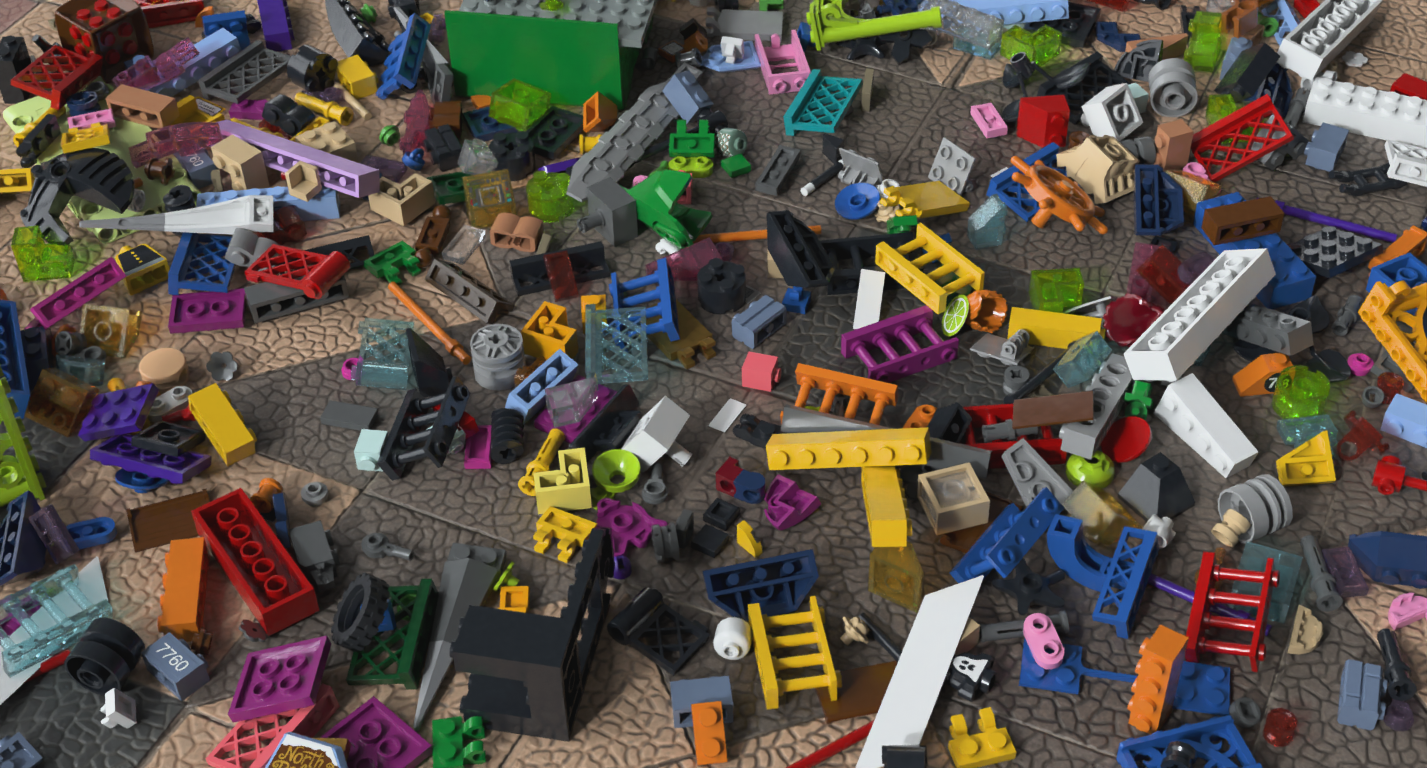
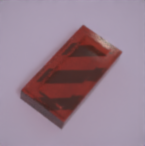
M567 250L544 255L543 259L554 301L559 302L577 298L579 293Z

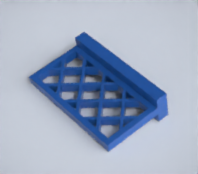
M1052 142L1023 161L1032 166L1036 160H1041L1045 166L1052 168V164L1057 162L1056 154H1058L1060 147ZM1013 165L990 180L986 195L992 200L999 198L1022 219L1028 222L1040 209L1039 203L1034 198L1033 200L1021 198V193L1029 194L1025 187H1021L1020 183L1012 179V174L1015 172L1024 175L1022 171ZM1064 166V169L1052 168L1067 177L1066 166ZM1015 192L1017 193V198L1009 197L1005 193ZM1021 205L1033 206V210L1028 213Z
M183 232L168 273V293L170 295H179L180 289L228 293L236 265L227 259L223 260L221 257L226 255L228 247L224 245H229L232 237ZM216 248L219 250V251H216V252L210 251V250H213V249H216ZM201 253L205 254V255L202 256V257H198V256H197V255H199V254H201ZM212 260L215 262V263L210 264V265H209L208 263H206V262H209V261H212ZM198 265L201 267L196 270L192 268ZM220 268H224V269H225L224 271H221V272L217 271V269H220ZM206 273H210V274H211L210 276H207V277H204V276H203V274H206ZM192 278L197 279L196 281H189ZM218 280H219V281H221L223 284H220V283H212V282H215V281H218Z

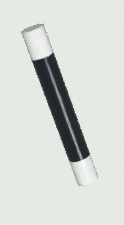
M841 159L801 188V193L804 196L809 195L844 169L843 160Z

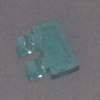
M1328 414L1277 420L1276 429L1285 445L1293 444L1294 449L1322 431L1328 430L1332 458H1334L1335 453L1332 446H1337L1336 437L1338 430Z

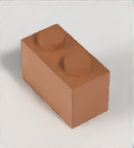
M1182 119L1160 124L1157 127L1155 136L1156 159L1154 165H1160L1165 173L1183 169L1188 164L1194 131Z

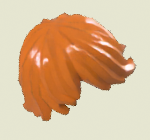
M977 290L966 296L969 302V310L965 320L967 325L973 329L993 333L1002 326L1008 311L1007 301L1002 297V294H997V291Z

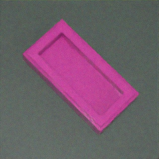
M477 425L479 431L466 439L464 467L465 469H491V425Z

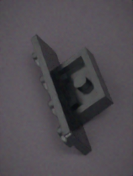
M624 384L569 445V449L585 448L586 462L597 451L620 449L643 417L641 411H634L639 405V401L630 384Z

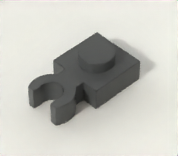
M1387 351L1381 355L1370 370L1391 385L1396 381L1405 392L1410 393L1414 387Z

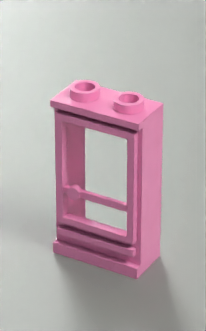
M791 30V44L780 45L779 35L773 34L770 47H763L759 34H755V49L761 63V70L768 88V94L800 91L811 71L796 30ZM794 59L796 62L780 65H769L768 63L770 61ZM794 66L798 68V71L778 74H772L771 72L777 68Z

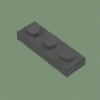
M779 145L755 183V191L777 196L800 159L801 150Z

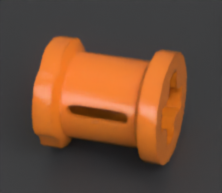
M264 478L259 484L260 489L251 496L250 500L258 512L269 513L273 509V494L282 493L283 488L275 479Z

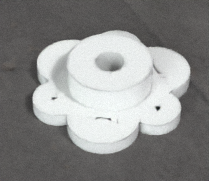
M1348 51L1342 56L1345 64L1351 67H1361L1368 62V59L1362 53Z

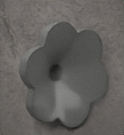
M228 351L223 353L214 352L211 354V361L207 363L206 368L212 373L214 380L220 381L224 379L229 381L234 377V372L238 369V363L233 360V355Z

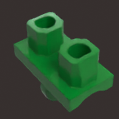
M1135 380L1132 393L1126 392L1124 398L1128 404L1125 408L1126 417L1135 416L1146 420L1148 416L1147 409L1153 410L1154 401L1150 398L1153 388L1151 384Z

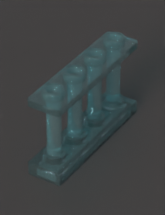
M75 564L65 569H60L55 574L36 581L30 586L14 594L7 595L4 599L0 600V624L15 617L31 636V638L15 644L0 626V645L5 650L2 652L3 670L9 678L79 642L81 636L94 619H113L112 605L106 599L97 604H92L78 588L79 574ZM67 592L83 611L72 617H67L52 598ZM40 604L57 623L43 631L26 613V611Z

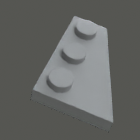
M1024 438L1007 449L1001 456L1026 508L1045 487L1051 491L1064 509L1076 501L1077 494Z

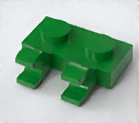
M677 120V133H670L669 157H714L715 134L709 133V121L699 120V133H687L686 120Z
M400 241L364 261L365 269L379 279L385 276L389 283L396 282L398 285L402 283V280L397 277L400 273L399 267L405 266L412 276L422 272L416 265L420 263L419 259L414 256L416 250L404 241Z
M462 716L432 720L433 768H465L467 764H483L486 762L483 741H473L464 747V740L485 738V727L482 724L481 716L471 717L465 723H463Z

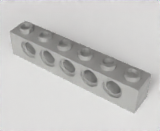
M1112 353L1107 362H1102L1099 373H1095L1091 386L1088 385L1085 390H1093L1094 420L1064 423L1059 433V438L1063 439L1060 450L1090 460L1093 458L1124 406L1126 392L1131 393L1134 387L1135 380L1132 378L1124 356Z

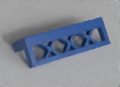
M1124 526L1092 615L1093 621L1115 625L1117 637L1129 639L1159 551L1157 532ZM1128 537L1143 539L1142 544L1130 549L1127 544ZM1131 558L1135 563L1134 566L1122 571L1119 563ZM1123 580L1127 585L1126 589L1115 594L1111 589V585ZM1114 602L1119 608L1116 616L1102 613L1104 607Z

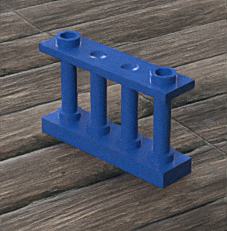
M666 257L657 260L658 270L654 271L655 273L621 283L616 272L611 273L612 283L609 284V290L613 298L615 332H612V338L615 346H620L623 355L628 354L627 341L636 333L650 335L662 331V333H667L671 342L680 339L674 275ZM654 283L659 285L655 290L624 298V292ZM656 299L661 301L657 303V306L625 314V308ZM658 315L662 317L659 319V322L628 331L626 329V324Z
M1047 487L1040 491L1023 512L1014 503L1008 505L950 571L951 576L959 584L982 575L985 578L995 568L1003 578L1007 577L1050 526L1055 514H1060L1064 507Z

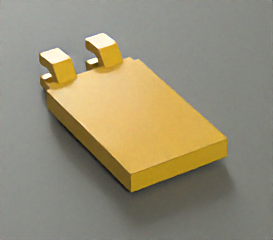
M100 122L91 123V128L78 130V126L68 128L69 132L63 133L61 140L62 150L65 154L110 144V132L107 124L101 125Z
M940 181L884 188L883 192L889 197L886 199L881 198L880 203L885 207H893L898 204L903 206L904 209L896 210L895 214L897 216L917 215L919 219L967 211L970 202Z

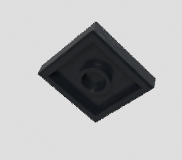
M160 420L131 437V446L179 457L205 441L206 434L202 430Z

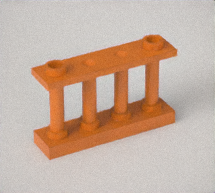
M798 363L795 370L797 384L801 385L794 405L797 407L805 408L811 389H821L826 392L819 412L829 414L835 395L843 394L850 396L844 415L845 418L854 419L860 400L865 399L875 402L869 423L879 425L885 406H896L898 401V385L801 363ZM781 411L780 413L781 424L783 419V411Z

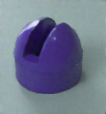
M624 555L615 556L613 578L619 580L626 579L632 573L631 562ZM618 565H623L624 569H619Z

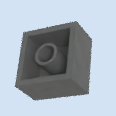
M611 177L588 186L589 215L577 219L579 230L582 233H586L595 228L614 247L638 237L636 200Z

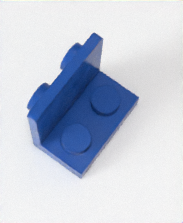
M244 10L202 16L205 38L224 28L237 37L241 50L250 45Z

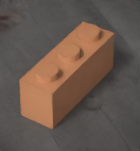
M123 84L105 98L108 109H112L114 117L161 130H166L180 116L175 98Z

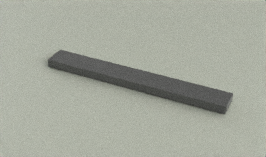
M788 404L784 407L781 431L786 433L893 429ZM930 437L932 453L928 463L924 465L944 469L970 462L977 477L986 479L992 451Z

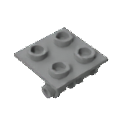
M943 137L928 178L932 181L942 182L961 196L963 192H970L973 189L972 182L968 178L976 158L946 137Z
M839 148L846 168L844 171L841 170L838 175L842 183L848 185L869 183L876 188L882 184L884 178L879 163L875 159L862 157L850 149Z
M1020 329L1009 339L987 333L970 350L977 352L981 357H992L1001 360L1005 365L1013 366L1018 365L1034 348L1028 346L1029 333L1024 329Z

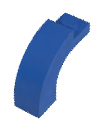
M1055 514L1047 532V545L1051 557L1057 566L1074 581L1087 588L1101 592L1113 558L1096 552L1088 545L1083 535V520ZM1121 561L1119 566L1124 571L1133 567L1135 563ZM1121 580L1112 584L1111 587L1124 590L1127 585Z

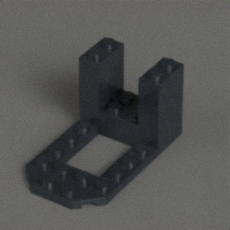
M592 528L589 540H584L582 562L578 561L576 564V580L574 584L569 585L567 595L569 602L567 607H562L560 618L469 605L466 616L460 618L457 640H453L450 646V658L454 660L455 671L471 673L468 680L469 690L467 696H463L460 702V713L464 715L465 722L471 717L481 716L482 724L487 730L569 742L610 607L612 593H606L608 577H614L615 569L612 528ZM587 609L589 614L587 618H584ZM580 629H581V635H582L581 640H577L578 635H579V632H580Z

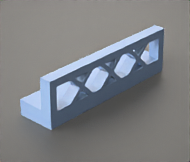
M1275 0L1261 10L1264 16L1275 18L1278 22L1279 20H1284L1282 26H1278V30L1274 34L1279 47L1284 39L1285 32L1292 31L1301 23L1287 0ZM1278 8L1275 15H1269V13Z

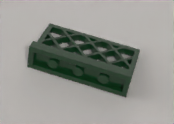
M421 579L420 585L389 586L388 591L390 592V600L393 607L397 604L402 608L394 615L396 623L407 615L410 618V622L400 630L396 626L394 629L396 633L384 642L378 636L385 631L377 632L375 636L373 635L372 641L375 639L379 645L366 654L363 650L353 652L346 678L349 686L404 684L406 690L418 689L439 594L432 579ZM407 594H416L415 600L407 606H404L400 601ZM402 639L404 646L393 653L389 647ZM383 651H386L389 657L376 666L372 660ZM396 662L398 664L396 674H384L382 672ZM367 663L373 668L365 675H357L358 670Z

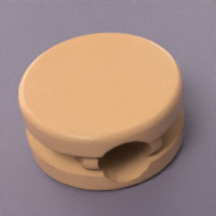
M174 348L154 350L145 355L139 364L142 380L154 383L159 388L158 392L165 393L176 386L185 385L190 376L185 355Z

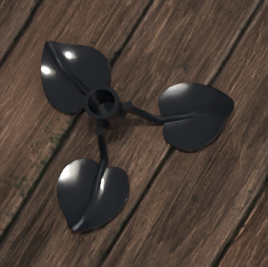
M1019 52L1011 57V64H1006L1003 85L1006 88H1013L1020 84L1023 97H1028L1023 80L1030 77L1036 69L1053 84H1057L1058 89L1071 88L1085 77L1090 68V63L1065 69L1056 78H1052L1035 61L1030 62L1025 52ZM1016 100L1005 107L1002 112L1004 122L1018 120L1020 100Z
M1317 295L1302 301L1288 313V315L1310 321L1312 334L1325 330L1330 321L1328 312L1322 306ZM1241 339L1233 344L1234 350L1242 358L1250 362L1263 354L1280 353ZM1314 345L1309 347L1313 358L1307 361L1306 372L1310 378L1321 383L1341 382L1350 378V366L1340 353L1331 349H1325L1317 354Z

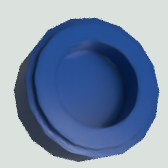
M417 148L412 152L406 151L402 157V162L413 170H422L425 161L422 159L424 150Z

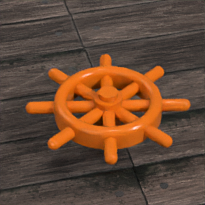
M1018 156L1011 157V163L1024 173L1023 175L1015 172L1012 174V179L1024 185L1029 194L1039 203L1040 209L1031 219L1034 225L1043 229L1054 214L1073 224L1079 232L1085 229L1087 223L1100 234L1104 235L1108 232V227L1094 217V215L1103 217L1105 214L1104 209L1094 205L1091 198L1078 186L1076 181H1072L1057 170L1045 166L1041 160H1036L1034 165L1029 166Z

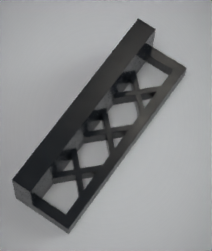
M369 235L304 250L323 255H329L333 251H338L344 254L349 261L350 259L354 261V263H350V269L364 266L365 260L360 261L353 257L354 252L367 249L369 257L374 256ZM296 258V259H293V260H289L288 262L296 261V260H299V259H301V258Z
M602 241L509 260L511 279L518 296L553 289L552 283L554 280L546 281L544 279L547 277H554L556 279L567 262L570 272H577L578 275H567L558 288L568 286L572 280L573 284L610 277V270L605 261ZM563 255L549 275L548 264L554 257ZM598 266H601V267H602V270H599V271H592V270H590L591 268H594V267H598ZM523 282H531V283H532L531 285H528V286H524V287H521V286H520V283H523Z

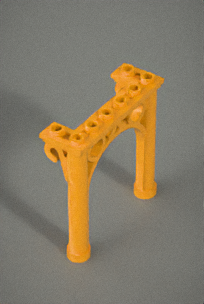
M1404 280L1398 281L1390 287L1378 281L1373 286L1358 313L1375 334L1377 340L1388 351L1393 361L1404 372L1406 378L1420 393L1422 399L1427 403V338L1423 329V314L1427 308V282L1410 288ZM1418 308L1414 316L1406 312L1411 309ZM1396 321L1404 322L1412 327L1413 333L1403 332ZM1415 340L1416 343L1412 346L1411 343Z

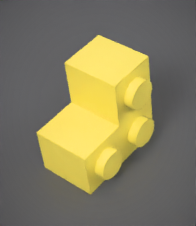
M585 448L559 450L560 470L533 473L538 514H544L550 506L562 511L592 508Z

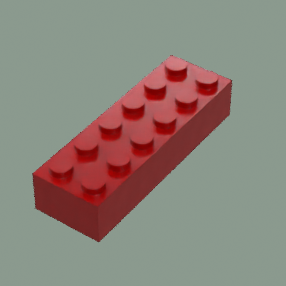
M242 488L191 511L197 533L200 537L205 538L208 549L268 636L320 611L313 586Z

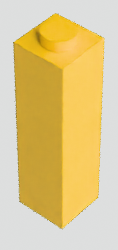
M1012 307L1007 339L1018 330L1024 329L1030 335L1028 344L1067 349L1069 343L1078 341L1082 344L1084 352L1097 353L1098 343H1104L1105 329H1101L1102 318Z

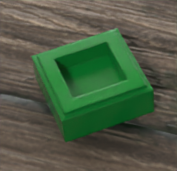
M741 153L721 160V167L731 178L751 172V164Z

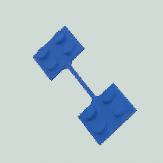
M1024 638L1019 686L1078 694L1079 681L1082 675L1134 683L1137 677L1136 675L1088 669L1081 663L1082 646L1062 644L1064 648L1062 664L1055 669H1044L1036 663ZM1050 648L1044 650L1048 654L1054 653V650ZM1183 661L1172 708L1221 716L1229 715L1230 668Z

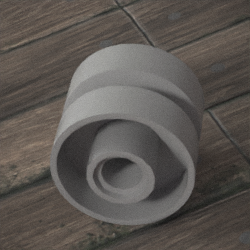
M1178 58L1165 59L1154 65L1148 76L1150 101L1154 111L1164 117H1180L1189 113L1195 107L1198 100L1193 67L1187 61Z

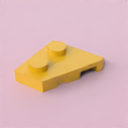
M1328 430L1322 431L1276 461L1279 482L1284 487L1325 484L1336 481Z

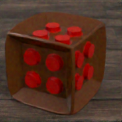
M70 0L55 11V23L62 47L88 58L94 54L103 56L100 77L105 83L114 82L128 75L124 66L125 61L132 60L137 55L145 56L147 62L151 61L154 57V47L146 16L139 4L134 0Z

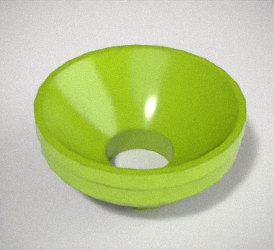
M613 449L599 455L592 465L595 483L607 492L619 493L629 490L640 478V462L633 453L626 450ZM615 475L625 477V480L619 484H614L610 481Z
M1099 450L1093 456L1099 462L1094 464L1085 461L1084 457L1072 454L1066 464V476L1077 487L1086 490H1099L1107 487L1113 481L1115 474L1113 461Z

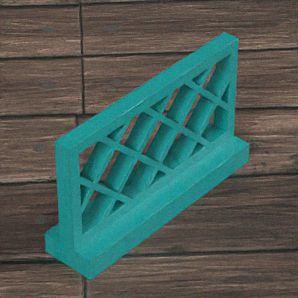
M813 69L783 116L786 135L795 136L798 130L835 133L863 85L862 79L822 76L821 70ZM825 84H830V85H831V86H828V87H826V88L824 87ZM823 95H826V97H824V98L817 99L818 97H821V96H823ZM846 97V99H843V100H840V101L837 100V99ZM832 102V104L824 106V104ZM816 107L819 108V109H817V110L810 111L811 109H814V108H816ZM839 109V111H836V112H834V113H830V111ZM822 114H825V115H826V116L820 117V118H818V119L816 118L817 116H820V115H822ZM832 121L831 125L824 124L826 122Z

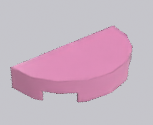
M1411 592L1396 597L1392 601L1388 612V620L1394 631L1424 618L1427 611V598L1414 596L1415 593Z

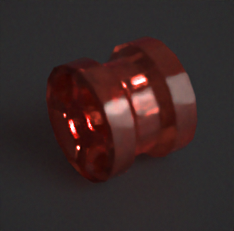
M1385 372L1379 375L1376 387H1379L1384 393L1383 404L1390 405L1396 393L1401 395L1400 391L1404 387V380L1398 374Z
M1283 708L1271 710L1267 714L1266 724L1263 728L1264 739L1277 747L1289 745L1297 728L1296 716Z

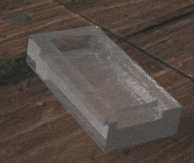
M464 225L442 251L443 260L464 265L486 238L485 230Z

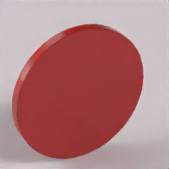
M1130 416L1119 419L1112 424L1101 442L1102 451L1114 462L1131 461L1139 457L1148 448L1152 438L1151 428L1140 417Z

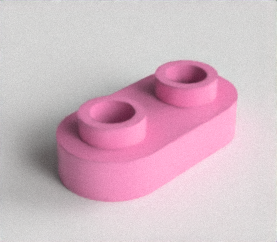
M1041 613L1029 615L1024 621L1023 633L1036 663L1048 670L1059 667L1063 662L1064 648L1051 619ZM1041 624L1043 625V628L1038 629L1035 628L1033 625ZM1050 648L1054 650V653L1048 654L1044 650Z

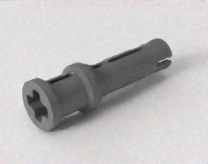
M1314 535L1304 536L1301 539L1300 546L1312 576L1310 587L1316 593V605L1321 611L1336 610L1343 603L1342 596L1335 588L1336 579L1328 572L1317 537Z
M1065 610L1059 611V614L1046 615L1055 624L1054 627L1057 634L1069 635V623ZM1025 619L984 625L979 624L981 642L1025 637L1023 633ZM1041 624L1033 625L1035 628L1038 629L1043 628V625Z

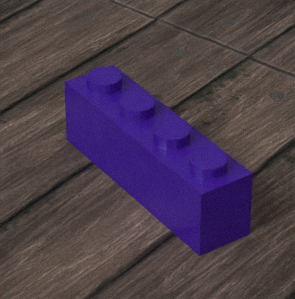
M257 0L267 49L276 52L291 50V41H295L287 0Z

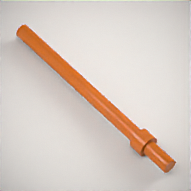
M821 225L808 226L816 235L821 234ZM767 229L701 234L693 241V244L767 239Z
M396 282L389 283L388 289L445 345V349L452 356H456L464 365L471 362V357L463 350V346L458 340L452 339Z

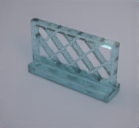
M595 304L585 305V374L588 391H598V384L648 380L646 307L596 310ZM631 316H641L634 323L628 320ZM605 318L615 319L609 325L602 321ZM620 324L627 326L622 332L615 329ZM633 331L640 334L636 339H632L628 335ZM608 333L616 336L610 341L603 338ZM622 340L628 343V345H626L622 349L615 346ZM634 348L641 351L635 357L629 354ZM609 350L616 353L611 358H607L603 354ZM622 357L628 360L623 366L616 363ZM636 365L642 369V372H630L629 369ZM609 367L616 370L613 374L602 375Z

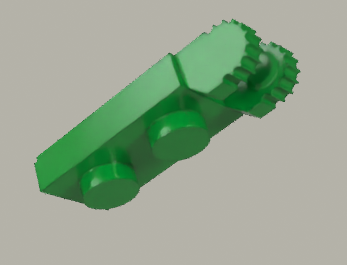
M917 215L890 218L887 220V234L912 231L911 228L918 224Z

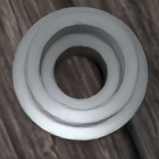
M321 482L308 483L301 490L302 500L307 505L313 507L322 505L328 496L327 486Z

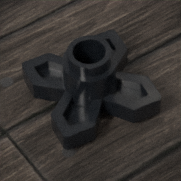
M907 7L899 15L912 13L913 11L910 7ZM926 29L877 35L883 43H894L891 56L898 65L909 59V51L912 46L924 49L933 40Z

